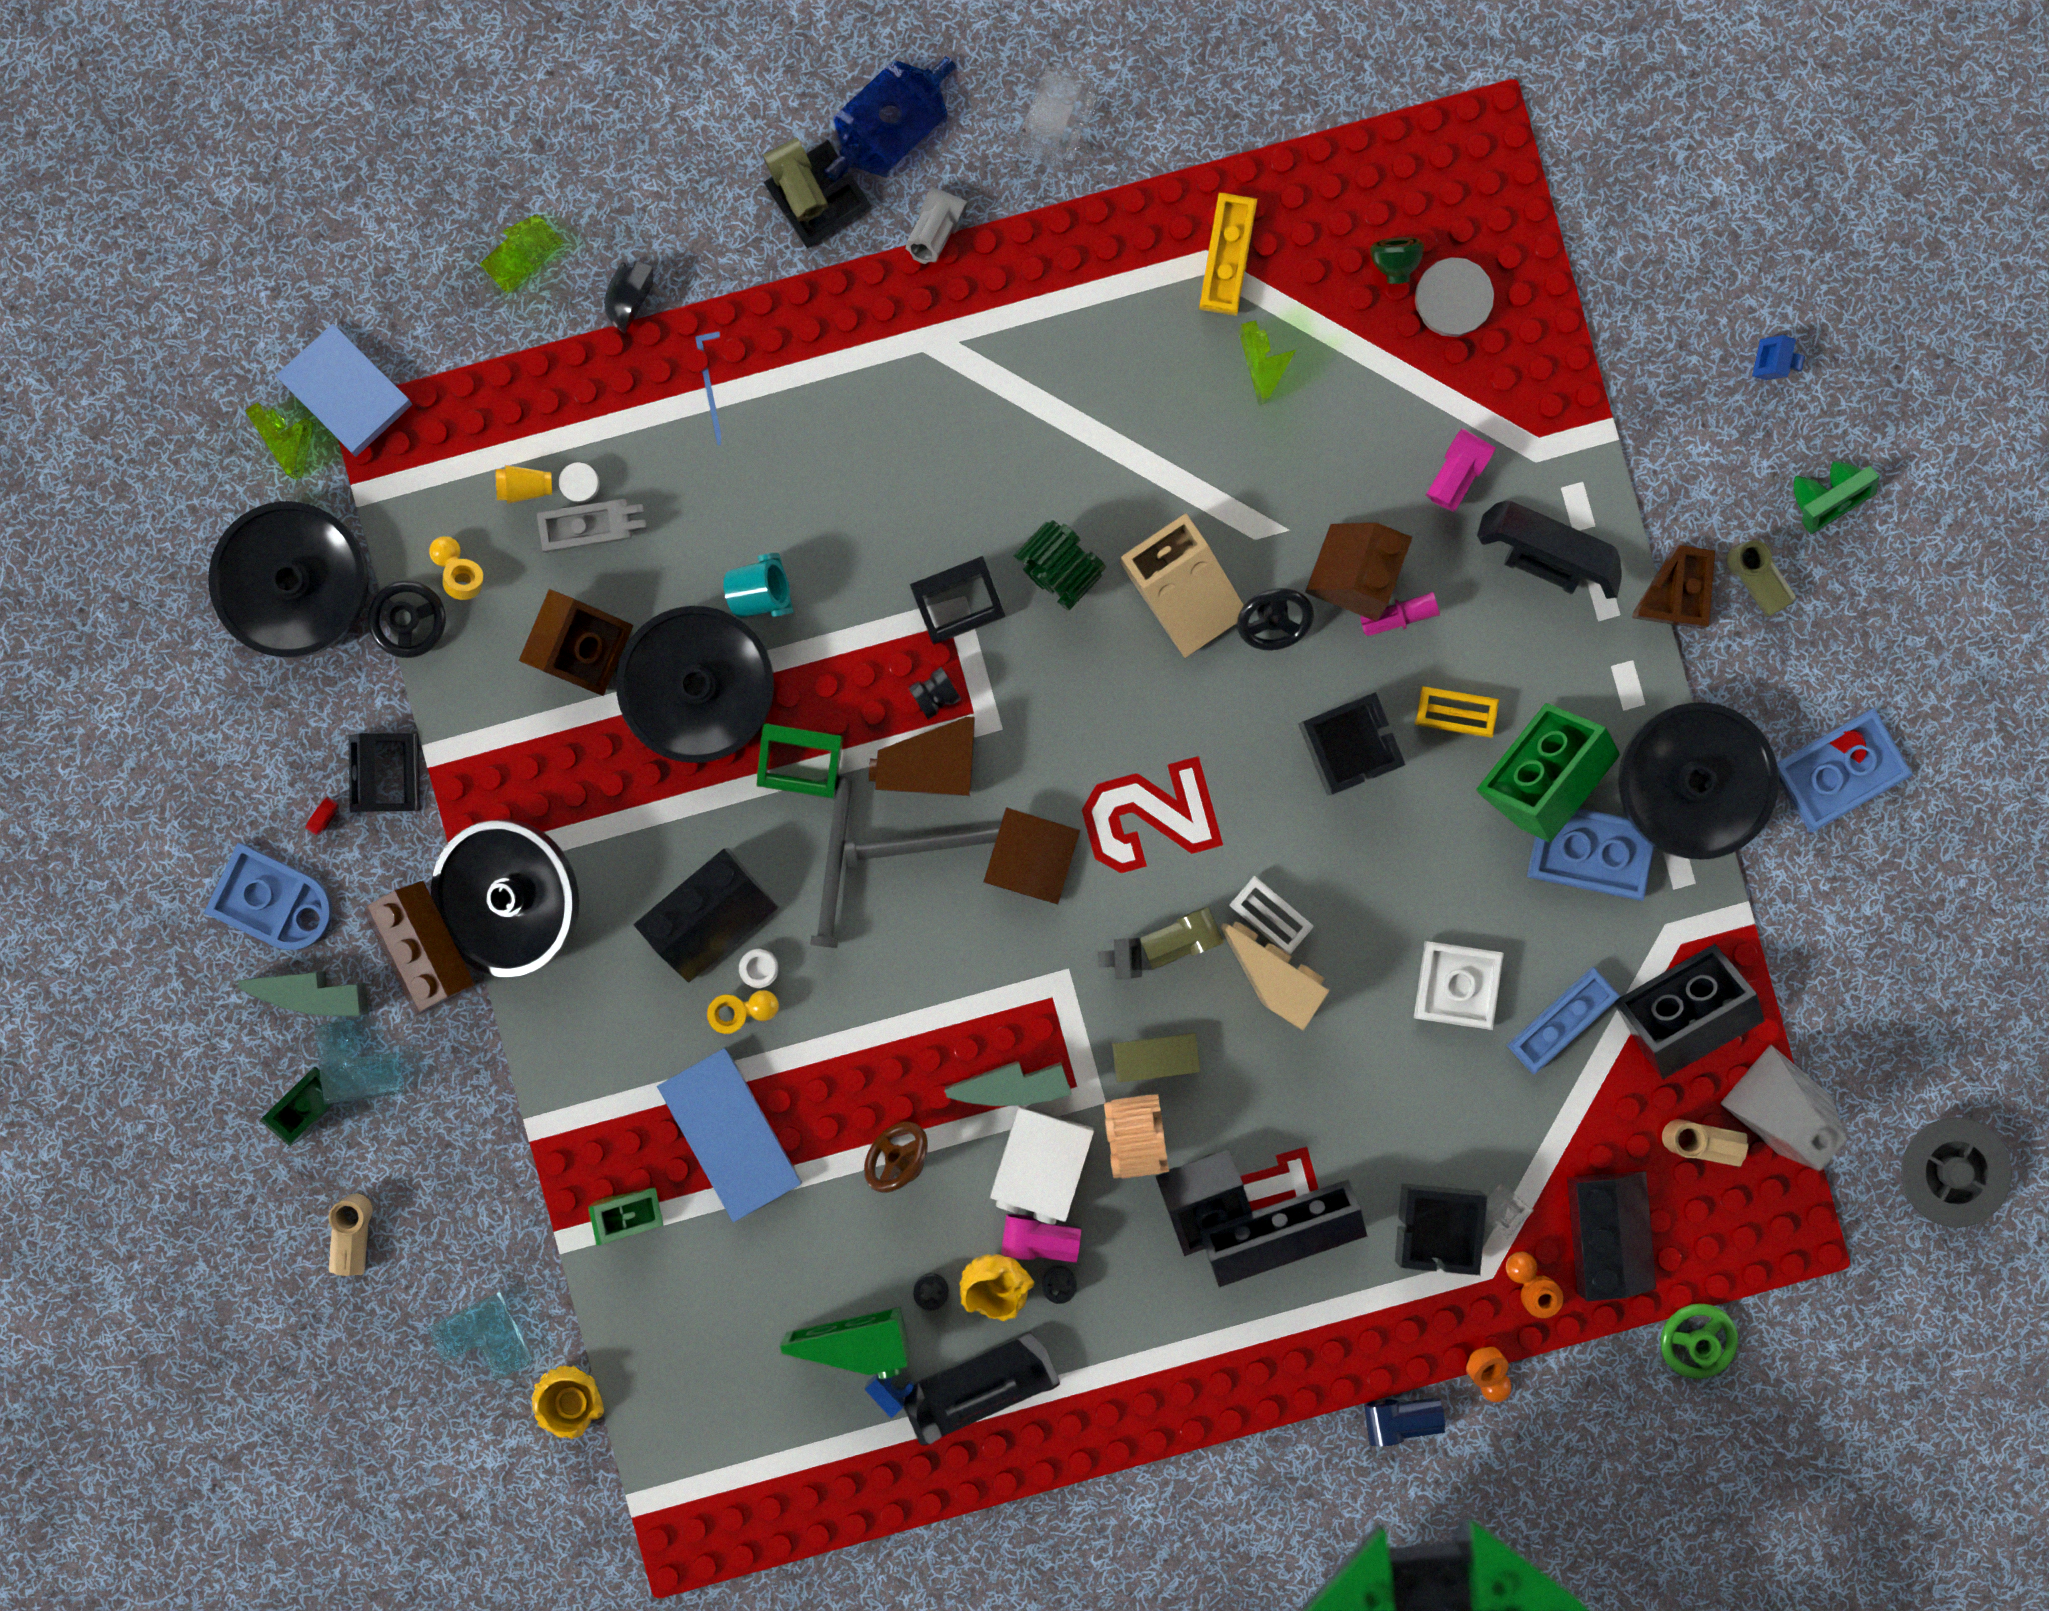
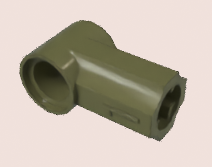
M797 137L762 154L776 185L781 186L799 222L814 219L828 208V204L811 172L813 169Z
M1748 541L1737 544L1730 549L1727 555L1729 570L1734 575L1739 576L1765 617H1769L1784 609L1797 598L1773 563L1771 550L1765 543L1761 541ZM1746 549L1751 550L1756 558L1752 569L1747 568L1743 563V554Z
M1209 906L1177 919V923L1140 938L1152 969L1176 961L1188 954L1193 956L1224 943Z

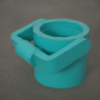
M779 553L757 556L759 562L730 569L726 572L723 584L724 594L730 610L737 618L745 619L771 612L772 617L793 613L789 581L783 569Z

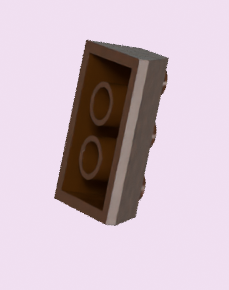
M423 880L396 889L367 905L364 914L415 1017L475 986Z

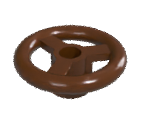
M910 1121L896 1123L884 1130L873 1142L864 1163L865 1180L873 1190L881 1193L893 1192L912 1182L920 1175L928 1150L927 1135L920 1125ZM903 1133H910L915 1137V1140L904 1146L894 1145L891 1142L894 1137ZM881 1151H883L886 1155V1165L880 1179H878L875 1171L876 1163Z

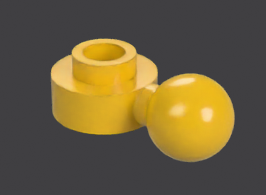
M441 536L436 538L430 545L429 555L436 565L445 567L443 587L446 593L459 600H468L477 596L483 584V572L480 566L474 561L459 559L461 548L452 537ZM458 582H466L468 584L462 585L458 584Z
M767 990L753 993L746 1002H742L735 995L722 994L715 997L709 1004L707 1019L715 1031L722 1034H730L738 1031L743 1026L746 1017L752 1016L758 1021L772 1019L778 1012L779 1002L777 997ZM730 1006L733 1008L735 1014L731 1020L725 1021L720 1017L719 1011L722 1007Z

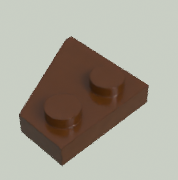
M1683 545L1673 547L1635 608L1632 618L1698 629L1709 627L1716 551Z

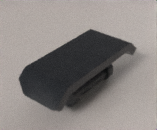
M1513 501L1498 502L1483 514L1477 537L1482 545L1501 541L1512 546L1506 556L1505 566L1512 569L1514 567L1562 587L1563 591L1569 594L1574 593L1580 580L1584 577L1600 584L1606 599L1618 597L1622 570L1619 553L1613 545ZM1523 551H1524V552H1527V553H1529V554H1531V555H1533V556H1536V557H1538V558H1540V559H1543V560H1545V561H1547V562H1549V563H1552V564H1554V565H1556V566H1559V567H1561V568H1563V569H1565V570H1568V571H1570V574L1567 573V572H1564V571H1562V570H1560V569H1557V568H1555V567H1553V566H1551V565H1548V564H1546V563H1544V562H1541V561H1539V560H1537V559H1535V558H1532V557H1530V556H1528V555H1525V554H1523L1522 552H1523Z
M1028 1333L914 1383L911 1393L905 1397L904 1409L919 1443L925 1446L932 1444L949 1433L1034 1395L1053 1390L1060 1385V1380L1045 1346L1031 1333Z

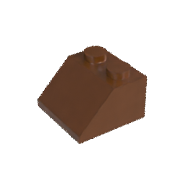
M1377 522L1330 524L1305 593L1377 622L1389 604L1413 537Z
M549 589L519 661L604 696L634 625L577 599Z

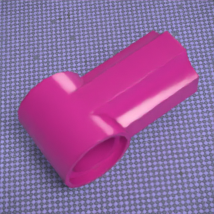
M1461 428L1444 456L1446 460L1425 496L1440 507L1454 512L1460 505L1475 476L1479 477L1486 467L1496 447Z
M1006 1214L1000 1254L1025 1260L1042 1257L1077 1263L1081 1227L1060 1224L1052 1225L1038 1221L1033 1216Z

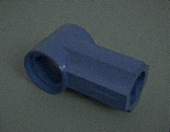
M1439 1397L1406 1402L1386 1399L1385 1404L1375 1405V1401L1364 1404L1368 1439L1371 1446H1391L1404 1442V1438L1445 1433V1416Z

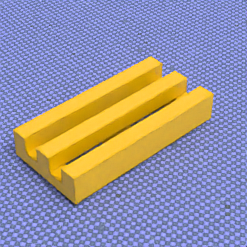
M1425 686L1420 687V699L1417 705L1418 711L1414 725L1493 738L1499 699ZM1430 696L1489 706L1488 713L1429 704L1428 699ZM1426 712L1487 722L1486 728L1425 718Z

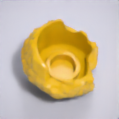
M984 1254L974 1258L971 1264L966 1266V1270L962 1272V1279L959 1282L961 1304L967 1312L979 1311L980 1314L987 1315L991 1319L997 1318L1000 1321H1006L1009 1318L1015 1319L1018 1312L1025 1306L1028 1290L1034 1286L1035 1282L1014 1258L1004 1257L999 1254Z
M574 1365L572 1367L559 1366L556 1369L552 1368L548 1373L542 1375L539 1383L534 1385L535 1391L531 1400L532 1410L538 1426L559 1438L565 1437L572 1440L582 1436L590 1425L591 1420L599 1419L604 1413L603 1402L595 1379Z

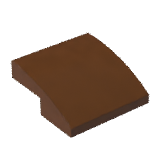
M1006 807L983 882L1058 905L1080 830Z

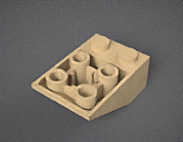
M1187 513L1121 556L1119 563L1184 658L1237 623L1238 615L1244 605L1210 547Z
M1236 921L1232 926L1223 923L1220 929L1261 1003L1304 1031L1329 992L1328 989L1321 985L1325 978L1302 964L1298 969L1288 964L1291 956L1273 944L1267 943L1265 948L1255 942L1258 934Z

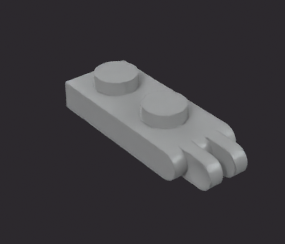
M626 499L538 512L536 514L542 551L549 553L632 539L631 531L647 528L645 520L630 521L629 516L644 513L643 504L627 506Z

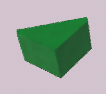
M656 1188L598 1199L588 1207L596 1246L664 1226Z

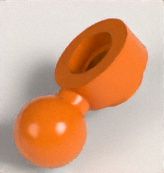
M1526 1252L1512 1254L1506 1262V1272L1513 1281L1524 1284L1521 1291L1523 1305L1533 1316L1538 1318H1548L1555 1315L1563 1304V1293L1560 1287L1551 1278L1536 1275L1538 1269L1537 1262L1532 1255ZM1541 1295H1550V1299L1546 1304H1538V1299Z
M1495 1347L1480 1348L1473 1352L1467 1363L1466 1371L1473 1382L1480 1387L1482 1395L1488 1401L1494 1403L1503 1402L1510 1396L1512 1385L1508 1376L1505 1375L1509 1365L1502 1353Z

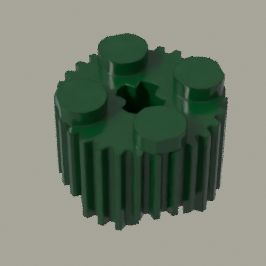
M1051 520L1050 523L1045 522L1013 556L1018 562L1021 561L1027 564L1023 571L1042 590L1046 589L1051 594L1056 592L1061 597L1057 603L1070 611L1102 577L1101 574L1107 567L1093 552L1089 551L1086 553L1076 545L1081 539L1066 524L1060 526L1057 522Z

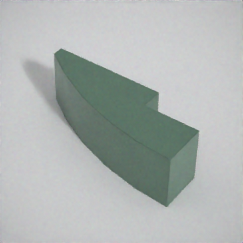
M325 971L238 980L239 989L281 1008L324 1016H360L368 1014L366 984L327 986Z
M1016 1061L945 1087L947 1098L990 1106H1023L1048 1102L1072 1095L1061 1062L1024 1075L1020 1062Z

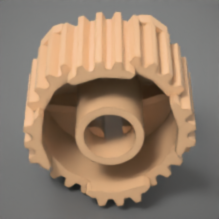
M1158 1094L1114 1099L1111 1102H1105V1124L1108 1142H1110L1113 1177H1122L1123 1179L1169 1172Z

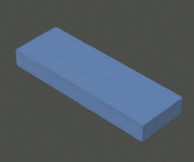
M1591 967L1509 1041L1506 1046L1530 1073L1535 1075L1621 996L1595 967Z

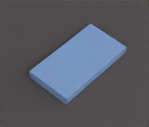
M727 1047L657 1086L733 1223L802 1184L800 1177Z

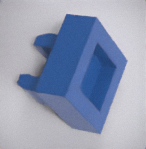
M1785 335L1760 339L1752 377L1772 380L1788 377L1790 370L1802 372L1805 356L1793 353L1796 339Z
M877 1373L866 1383L865 1391L892 1419L903 1408L905 1402L903 1397L911 1393L914 1384L912 1381H909L904 1387L897 1388L892 1383L893 1377L880 1379Z

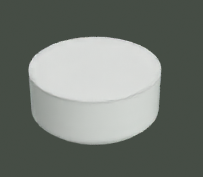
M577 462L566 466L562 470L559 477V487L563 495L569 500L576 503H585L592 500L598 493L600 480L595 470L589 465Z
M754 949L742 957L739 964V973L747 985L754 988H763L773 983L777 978L779 963L772 952L766 949Z

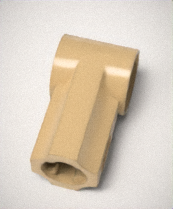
M1684 1119L1670 1121L1662 1132V1140L1665 1147L1669 1151L1686 1158H1698L1741 1167L1747 1155V1134L1743 1132L1693 1123ZM1688 1128L1692 1134L1691 1142L1687 1147L1681 1148L1678 1143V1137L1683 1130Z
M358 1193L349 1194L337 1202L330 1210L328 1218L332 1232L329 1272L336 1275L352 1276L365 1273L368 1224L372 1217L373 1209L371 1202L364 1195ZM344 1206L353 1207L357 1211L359 1216L358 1222L354 1223L346 1219L343 1212Z

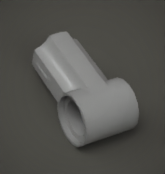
M932 186L921 207L919 220L908 238L905 248L910 252L914 260L923 264L937 261L950 234H955L958 230L959 225L957 223L960 215L963 217L968 206L967 201Z

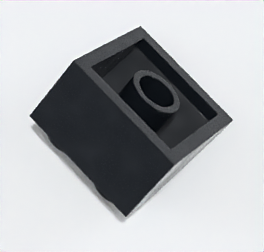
M1229 1149L1207 1155L1203 1159L1181 1167H1174L1169 1172L1155 1176L1184 1256L1205 1249L1200 1230L1252 1213L1242 1180Z

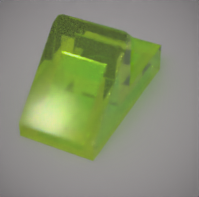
M538 214L504 229L502 232L507 239L479 264L507 295L564 243Z
M1254 320L1241 324L1238 334L1258 405L1260 406L1268 402L1296 350L1267 357L1266 353L1271 351L1267 332L1265 329L1259 330L1257 321Z
M257 402L244 410L285 474L296 481L303 477L314 423L304 418L285 431H282L287 425L274 407L269 410Z

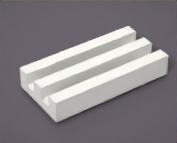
M1253 876L1248 881V884L1243 887L1236 898L1229 904L1233 910L1288 955L1295 950L1314 927L1256 876ZM1257 888L1302 927L1301 930L1297 933L1251 894L1253 889ZM1246 899L1292 939L1289 944H1286L1241 905L1242 902Z

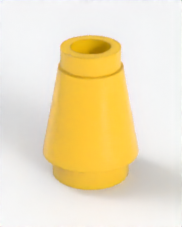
M505 465V469H495L497 500H507V504L544 497V495H552L551 472Z

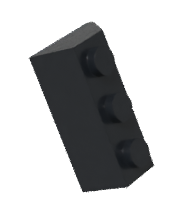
M723 848L633 925L656 953L690 983L779 907L729 848Z
M1715 943L1614 1002L1641 1052L1662 1079L1667 1078L1765 1021L1757 993Z
M1646 1171L1567 1177L1577 1294L1586 1301L1628 1298L1657 1289Z

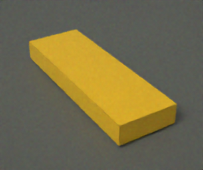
M1219 192L1199 310L1237 316L1257 199Z

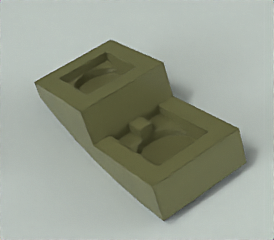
M1196 1033L1112 1043L1117 1082L1138 1081L1200 1072Z

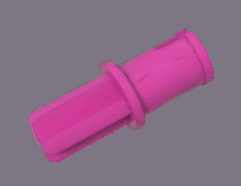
M1432 591L1429 594L1400 603L1398 599L1394 600L1395 604L1387 606L1377 622L1364 616H1360V621L1365 635L1371 636L1401 626L1403 630L1407 629V624L1440 616V612Z

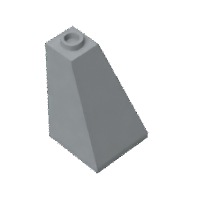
M1772 1045L1767 1047L1720 1103L1776 1153L1817 1170H1821L1847 1140L1832 1096Z

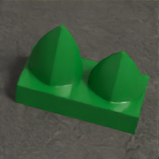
M1833 461L1830 468V480L1833 486L1831 490H1828L1822 484L1812 479L1795 476V498L1803 512L1802 523L1811 535L1876 495L1879 476L1871 466L1861 470L1849 463Z

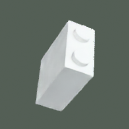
M1024 1105L1018 1106L990 1194L991 1199L997 1200L995 1206L1014 1213H1018L1019 1207L1034 1212V1219L1047 1224L1055 1225L1056 1220L1066 1222L1094 1133L1093 1127Z

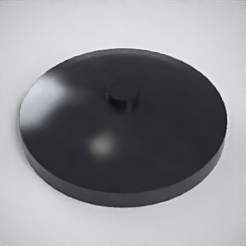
M294 501L267 503L246 512L235 520L223 533L214 549L208 576L209 592L213 607L218 618L229 633L242 644L257 652L280 658L311 656L339 642L352 629L362 613L369 583L364 553L349 528L335 516L318 507Z
M706 606L673 608L647 621L636 631L621 655L616 675L618 704L622 716L632 733L654 752L666 758L686 763L717 761L745 747L754 739L765 724L773 704L775 690L772 663L759 637L751 628L735 616Z
M1695 702L1665 709L1640 726L1628 742L1623 753L1619 768L1618 785L1625 814L1642 838L1658 850L1669 855L1685 859L1702 860L1731 854L1750 843L1761 832L1770 819L1777 801L1779 773L1776 758L1768 740L1752 721L1731 708L1719 704Z
M494 819L475 824L458 833L446 845L434 868L431 882V897L462 960L475 969L495 976L523 975L549 964L569 943L579 914V891L576 877L564 852L554 840L540 829L525 822L512 819Z

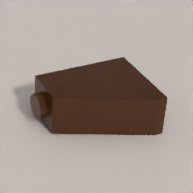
M964 717L879 749L877 759L870 758L869 782H875V790L970 796L975 717Z

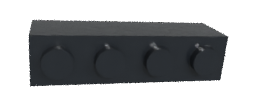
M1348 1179L1200 1230L1203 1244L1219 1288L1367 1237L1361 1208Z

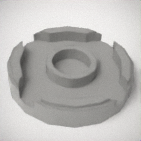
M1451 257L1436 262L1424 272L1416 287L1415 305L1417 312L1419 311L1423 322L1430 330L1442 336L1459 337L1473 332L1486 321L1493 307L1494 290L1489 276L1479 265L1468 259Z

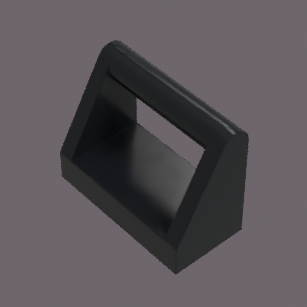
M983 556L909 584L933 645L1006 617ZM982 577L992 606L935 628L924 600Z
M358 733L348 735L350 813L420 811L418 734ZM403 742L404 803L376 804L375 743Z

